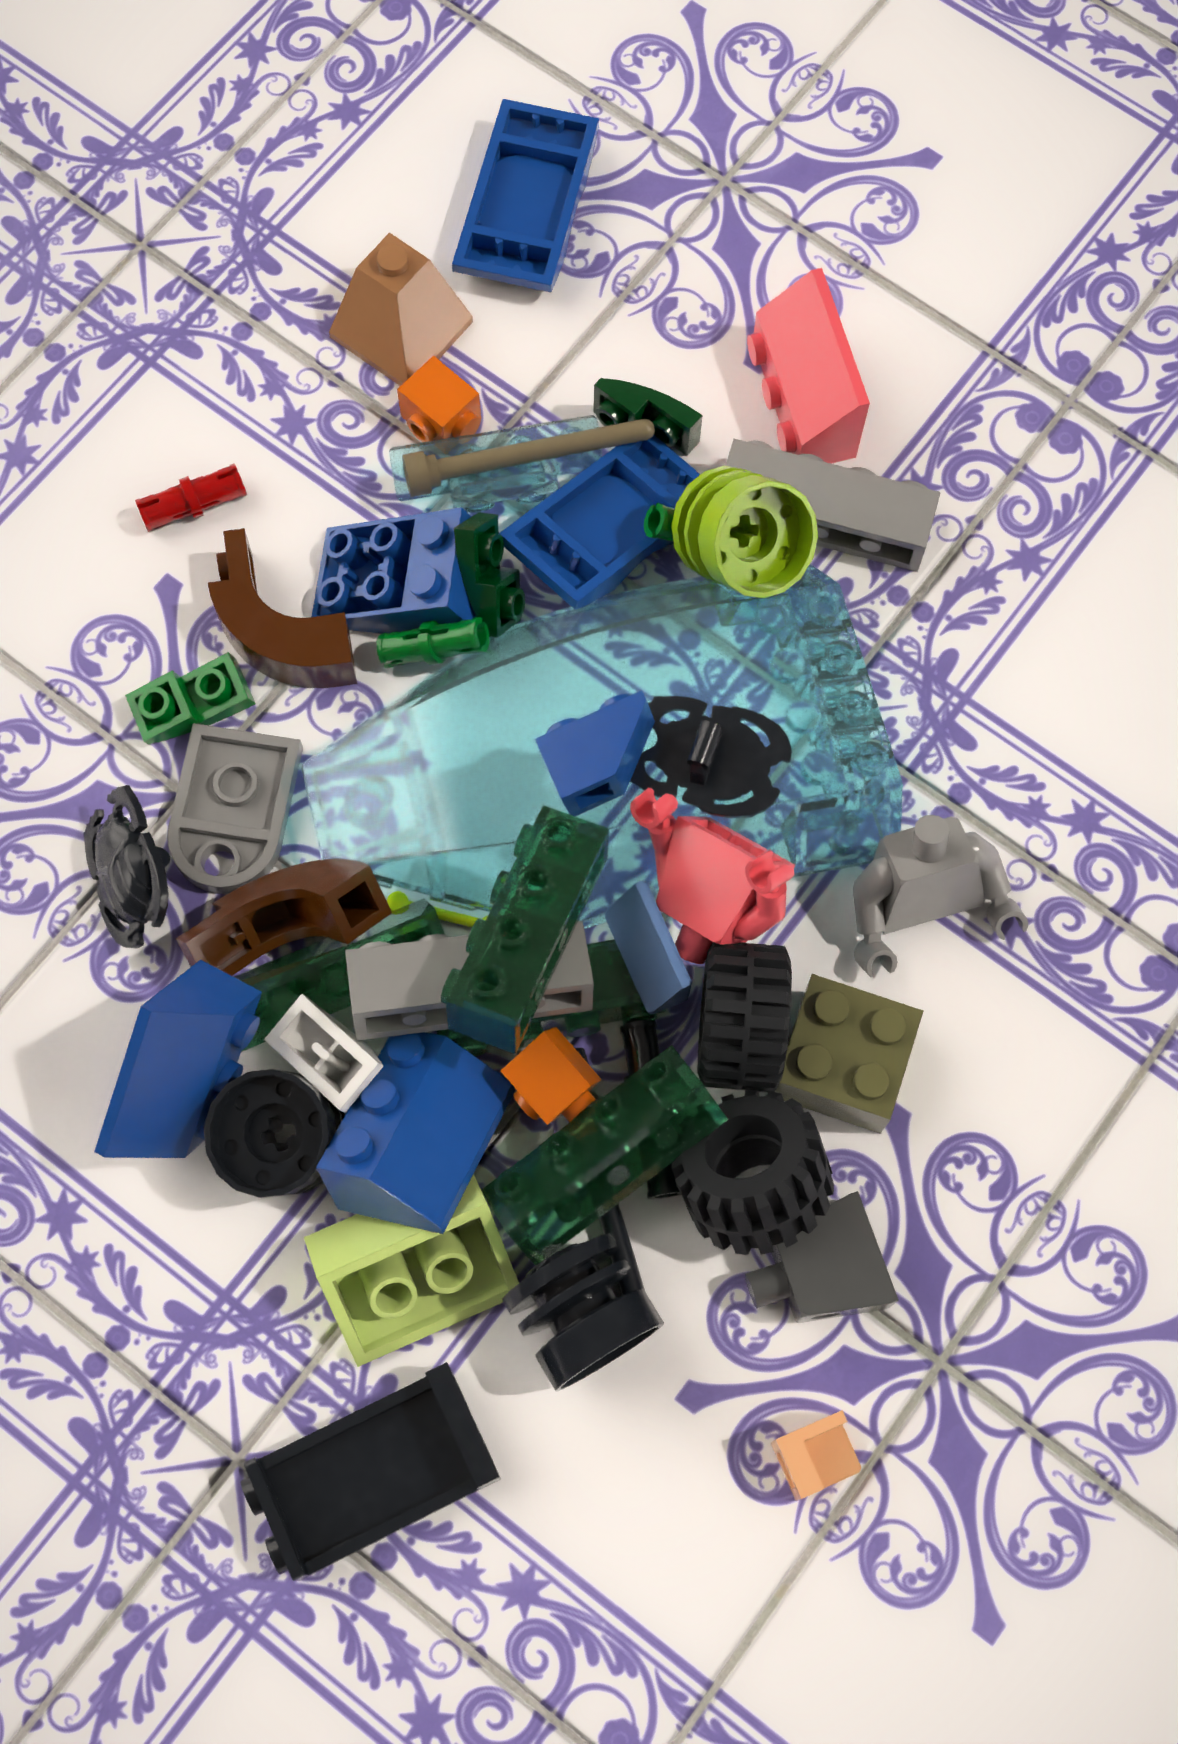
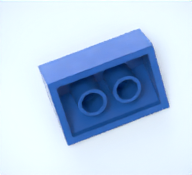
M199 960L141 1005L94 1152L104 1158H186L205 1141L204 1125L211 1103L227 1083L242 1075L243 1065L239 1064L238 1060L241 1051L249 1045L259 1027L260 1018L254 1014L262 992Z
M427 1032L390 1036L378 1055L379 1060L383 1064L382 1069L348 1109L316 1169L338 1210L444 1234L515 1092V1087L507 1078L446 1036Z

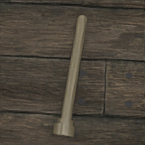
M640 419L436 459L435 454L425 456L423 451L403 454L402 462L410 497L431 494L433 487L441 486V480L648 440L654 435L655 428L650 420Z

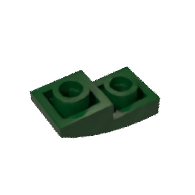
M600 378L594 384L593 412L603 426L648 419L654 425V435L668 447H675L686 456L700 442L703 415L669 395L636 383Z
M478 512L454 527L455 547L463 584L476 616L481 617L482 622L487 624L489 637L498 638L521 621L525 609V594L520 588L519 569L500 567L504 553V541L502 535L499 534L498 514Z

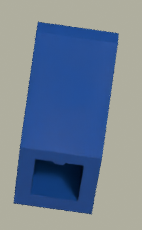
M642 690L632 695L619 694L606 700L599 710L579 719L567 718L558 721L547 730L546 734L535 738L558 794L571 818L625 794L655 723Z

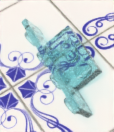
M594 415L392 447L389 450L397 499L399 501H406L449 493L453 509L462 507L466 512L471 513L490 510L495 506V502L515 499L520 504H532L543 501L547 498V494L554 493L559 489L557 475L582 472L602 457V449L441 480V486L433 487L431 494L410 497L402 455L423 451L425 456L435 454L436 459L599 428L598 420Z

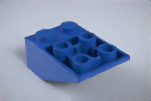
M460 507L328 527L326 529L311 617L345 612L350 631L378 634L419 628L423 622L436 621L438 624H449L477 617L463 584L454 536V527L472 516Z

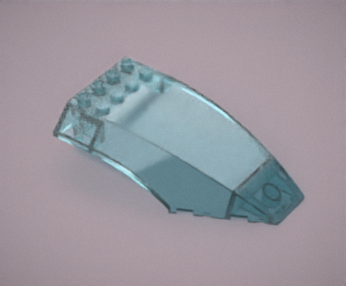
M812 564L808 566L802 578L789 589L767 598L744 596L710 579L696 577L605 596L576 610L571 606L511 626L509 630L498 638L490 637L489 648L486 652L460 655L302 763L301 769L321 859H351L369 864L381 887L389 889L392 888V885L430 895L429 900L469 911L485 910L494 917L509 922L517 919L538 925L547 920L558 919L566 922L583 921L584 929L606 923L605 912L631 886L642 880L648 884L656 901L659 887L653 844L648 829L635 821L630 810L631 802L644 790L629 782L624 795L571 818L558 794L535 741V738L546 734L547 730L558 721L567 718H582L599 710L600 706L613 696L619 694L632 695L642 690L648 703L652 702L654 696H684L699 699L707 703L704 715L711 718L714 705L729 708L734 706L746 708L762 714L780 725L790 741L792 749L790 763L782 761L770 767L768 777L772 782V786L780 790V795L776 802L765 812L751 818L730 819L702 812L698 807L684 803L682 796L687 788L678 786L676 797L678 808L671 814L676 820L678 816L710 817L795 864L793 877L870 864L873 861L879 841L886 835L901 831L903 782L840 584ZM672 711L665 714L660 722L668 724L671 721H680L681 719L688 718L689 713L685 711ZM745 720L741 721V723L755 731L765 747L770 745L767 735L762 730ZM653 728L642 752L650 749L657 742V735ZM646 761V773L656 781L666 782L668 777L655 763ZM751 791L733 800H715L714 803L729 805L743 802L751 798L753 792Z

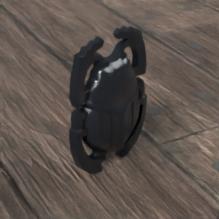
M654 696L652 702L648 703L655 720L653 729L657 735V742L653 747L642 752L630 780L631 783L642 790H646L648 787L652 788L654 796L662 797L664 794H671L677 797L678 786L687 788L682 796L684 803L698 807L707 814L730 819L751 818L765 812L776 802L780 795V790L772 786V782L768 777L770 767L782 761L790 763L792 754L789 738L780 725L762 714L735 706L729 708L714 705L711 718L704 715L707 703L690 697ZM672 711H685L689 713L688 718L681 719L680 721H671L668 724L660 722L665 714ZM745 720L762 730L767 735L770 745L765 747L755 731L741 723V721ZM646 761L655 763L668 777L666 782L656 781L646 773ZM751 791L753 792V796L743 802L729 805L714 803L715 800H733Z
M130 785L117 787L112 790L111 794L107 795V801L115 804L112 813L108 815V819L103 824H100L104 817V810L95 809L94 815L90 817L89 823L86 824L83 835L89 872L93 880H99L100 882L96 886L100 900L98 906L107 930L119 945L137 949L144 945V924L152 921V927H161L165 919L169 895L165 868L170 863V855L165 849L155 846L150 832L141 833L148 827L146 816ZM123 807H126L129 812L131 822L127 817H124ZM119 920L123 921L124 923H128L129 929H127Z

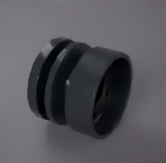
M276 1069L247 1072L227 1083L211 1103L204 1125L206 1154L216 1174L236 1191L259 1198L308 1193L324 1184L316 1167L346 1113L334 1106L299 1073ZM283 1124H293L296 1134L288 1137L287 1143H277L275 1133L283 1130Z
M610 1233L600 1235L583 1243L572 1244L549 1256L533 1267L523 1280L502 1298L510 1315L537 1305L538 1309L528 1315L518 1325V1329L523 1336L540 1332L549 1327L554 1334V1337L535 1354V1358L555 1392L563 1390L598 1371L643 1342L664 1325L662 1318L644 1289L627 1292L616 1297L611 1289L630 1271V1266L626 1259L599 1269L598 1266L607 1260L618 1248Z

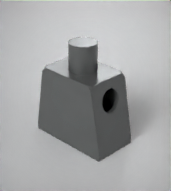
M858 1191L850 1193L830 1204L825 1216L816 1215L815 1219L818 1226L810 1234L803 1231L797 1234V1243L787 1248L784 1242L774 1245V1252L771 1254L775 1264L745 1274L748 1291L756 1309L788 1299L796 1323L881 1311L890 1308L899 1301Z

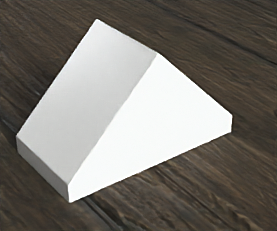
M303 994L298 997L264 1039L334 1106L346 1113L383 1067V1064L370 1045L363 1040L357 1041L356 1035Z

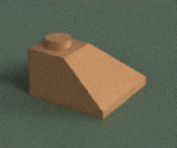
M389 232L356 267L330 328L329 335L338 344L401 386L433 355L440 359L473 323V316L431 260Z

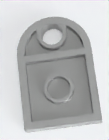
M193 723L167 836L172 859L181 874L190 883L208 892L228 894L271 872L281 852L303 752V745L300 739ZM219 851L232 854L234 856V864L226 874L213 876L205 872V862L210 855Z

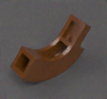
M245 528L223 531L226 552L216 554L221 581L209 582L208 588L223 632L235 651L257 671L269 678L292 686L332 688L357 684L351 637L345 612L297 618L271 609L258 596L253 553Z
M322 859L275 871L235 889L212 903L216 910L215 913L177 937L176 940L190 967L199 960H202L233 976L265 953L298 939L322 936L348 945L392 914V911L369 864L351 859Z

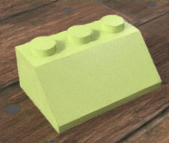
M474 1174L444 1234L356 1214L304 1237L316 1278L357 1367L503 1303L502 1298L519 1284L488 1204Z

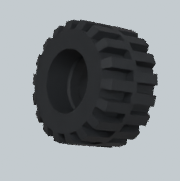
M714 942L710 946L704 969L697 1073L703 1087L745 1091L758 1090V1092H775L785 1067L791 1009L792 969L791 960L785 946L754 943L720 945Z
M747 1090L742 1097L734 1098L733 1093L721 1097L722 1103L714 1107L711 1104H707L699 1110L701 1117L697 1120L689 1119L682 1129L685 1137L676 1138L673 1146L676 1157L671 1159L676 1184L698 1232L704 1239L710 1237L714 1246L725 1250L732 1245L735 1254L748 1255L751 1248H758L761 1255L774 1252L773 1246L783 1242L787 1248L798 1242L796 1235L801 1231L810 1234L818 1226L815 1216L826 1215L830 1207L827 1196L833 1195L834 1182L831 1176L833 1173L815 1120L810 1112H804L801 1103L793 1098L784 1102L781 1093L769 1091L766 1096H760L758 1090ZM770 1165L767 1169L754 1176L736 1178L750 1168Z

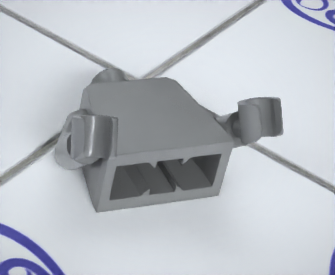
M925 815L919 818L915 827L886 835L879 841L873 861L857 877L853 885L857 932L864 935V939L855 947L854 958L869 977H873L872 963L878 956L882 966L889 973H893L897 968V956L881 940V932L885 935L984 905L985 899L992 902L986 912L987 920L1000 939L1005 940V936L1001 931V925L1009 917H1015L1022 931H1027L1028 920L1016 901L1007 896L1011 891V887L999 852L995 846L976 832L965 833L958 818L951 816L943 819L936 815Z

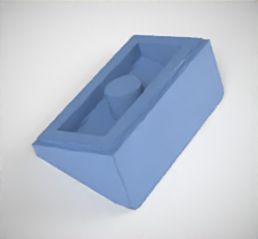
M643 880L631 886L607 909L605 919L646 1011L649 1014H655L687 1001L692 981L648 884L644 883Z

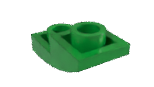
M229 652L183 676H179L172 670L125 695L142 739L148 745L190 733L193 723L209 726L256 704L237 659Z

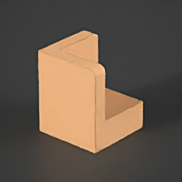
M843 1410L771 1442V1446L795 1501L819 1492L861 1471V1465L843 1426L844 1423L848 1422Z

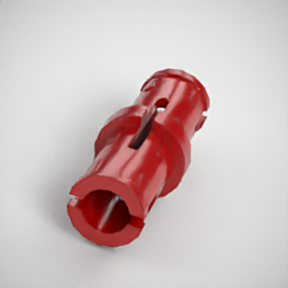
M233 463L218 471L190 480L189 476L178 479L180 484L159 493L136 499L135 502L145 527L150 532L165 524L191 515L194 519L204 516V510L226 501L244 497L247 495L237 467Z

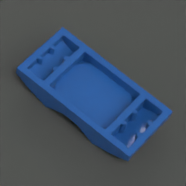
M502 99L454 255L452 272L552 292L566 257L578 203L586 188L599 129V118Z
M655 435L648 440L619 445L499 534L503 537L504 547L576 610L614 591L644 559L653 552L673 544V542L646 536L644 532L646 513L652 505L656 506V503H661L675 509L676 503L687 485L697 478L700 473Z

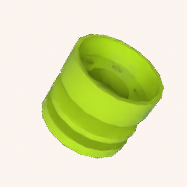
M721 466L704 471L690 482L676 503L671 525L674 548L686 567L701 577L710 579L717 584H722L737 593L758 598H767L783 593L799 581L814 558L818 540L816 514L804 494L785 482L764 477L761 474L753 473L746 469L730 466Z

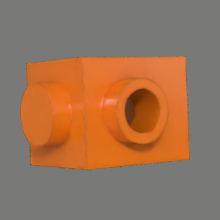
M434 355L397 389L401 417L407 421L411 432L425 444L432 442L445 454L458 442L464 443L468 441L480 426L481 409L479 393Z
M557 1027L543 1031L500 1070L517 1090L513 1096L520 1108L533 1120L541 1118L547 1125L561 1116H564L569 1123L576 1119L595 1102V1097L589 1091L602 1081L599 1075Z

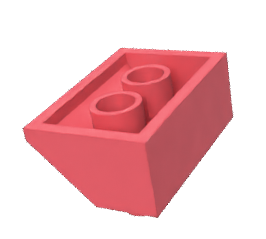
M813 269L756 312L754 332L748 335L747 345L752 364L754 366L761 365L765 377L762 379V391L766 406L769 410H776L780 421L777 424V436L781 450L796 455L812 454L820 457L824 462L832 464L856 458L870 402L823 269Z

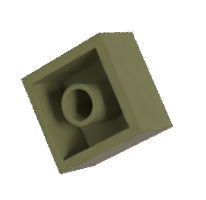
M811 974L787 1044L783 1077L775 1092L781 1093L784 1101L793 1098L801 1103L803 1108L881 1134L891 1120L924 1010Z

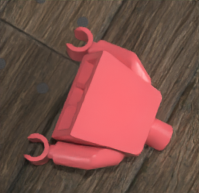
M648 787L631 802L630 810L635 821L648 829L653 844L659 887L656 899L657 906L660 911L683 924L675 942V946L682 959L696 964H704L707 952L713 942L720 945L746 943L748 940L756 939L784 919L786 914V882L793 878L795 864L710 817L678 816L676 820L671 815L678 808L676 797L671 794H664L656 801L654 790Z

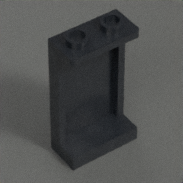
M447 1362L425 1372L426 1377L262 1458L255 1457L244 1462L249 1477L240 1481L241 1487L253 1514L256 1516L264 1512L273 1536L265 1539V1544L270 1558L280 1575L289 1571L293 1581H301L501 1480L457 1380Z

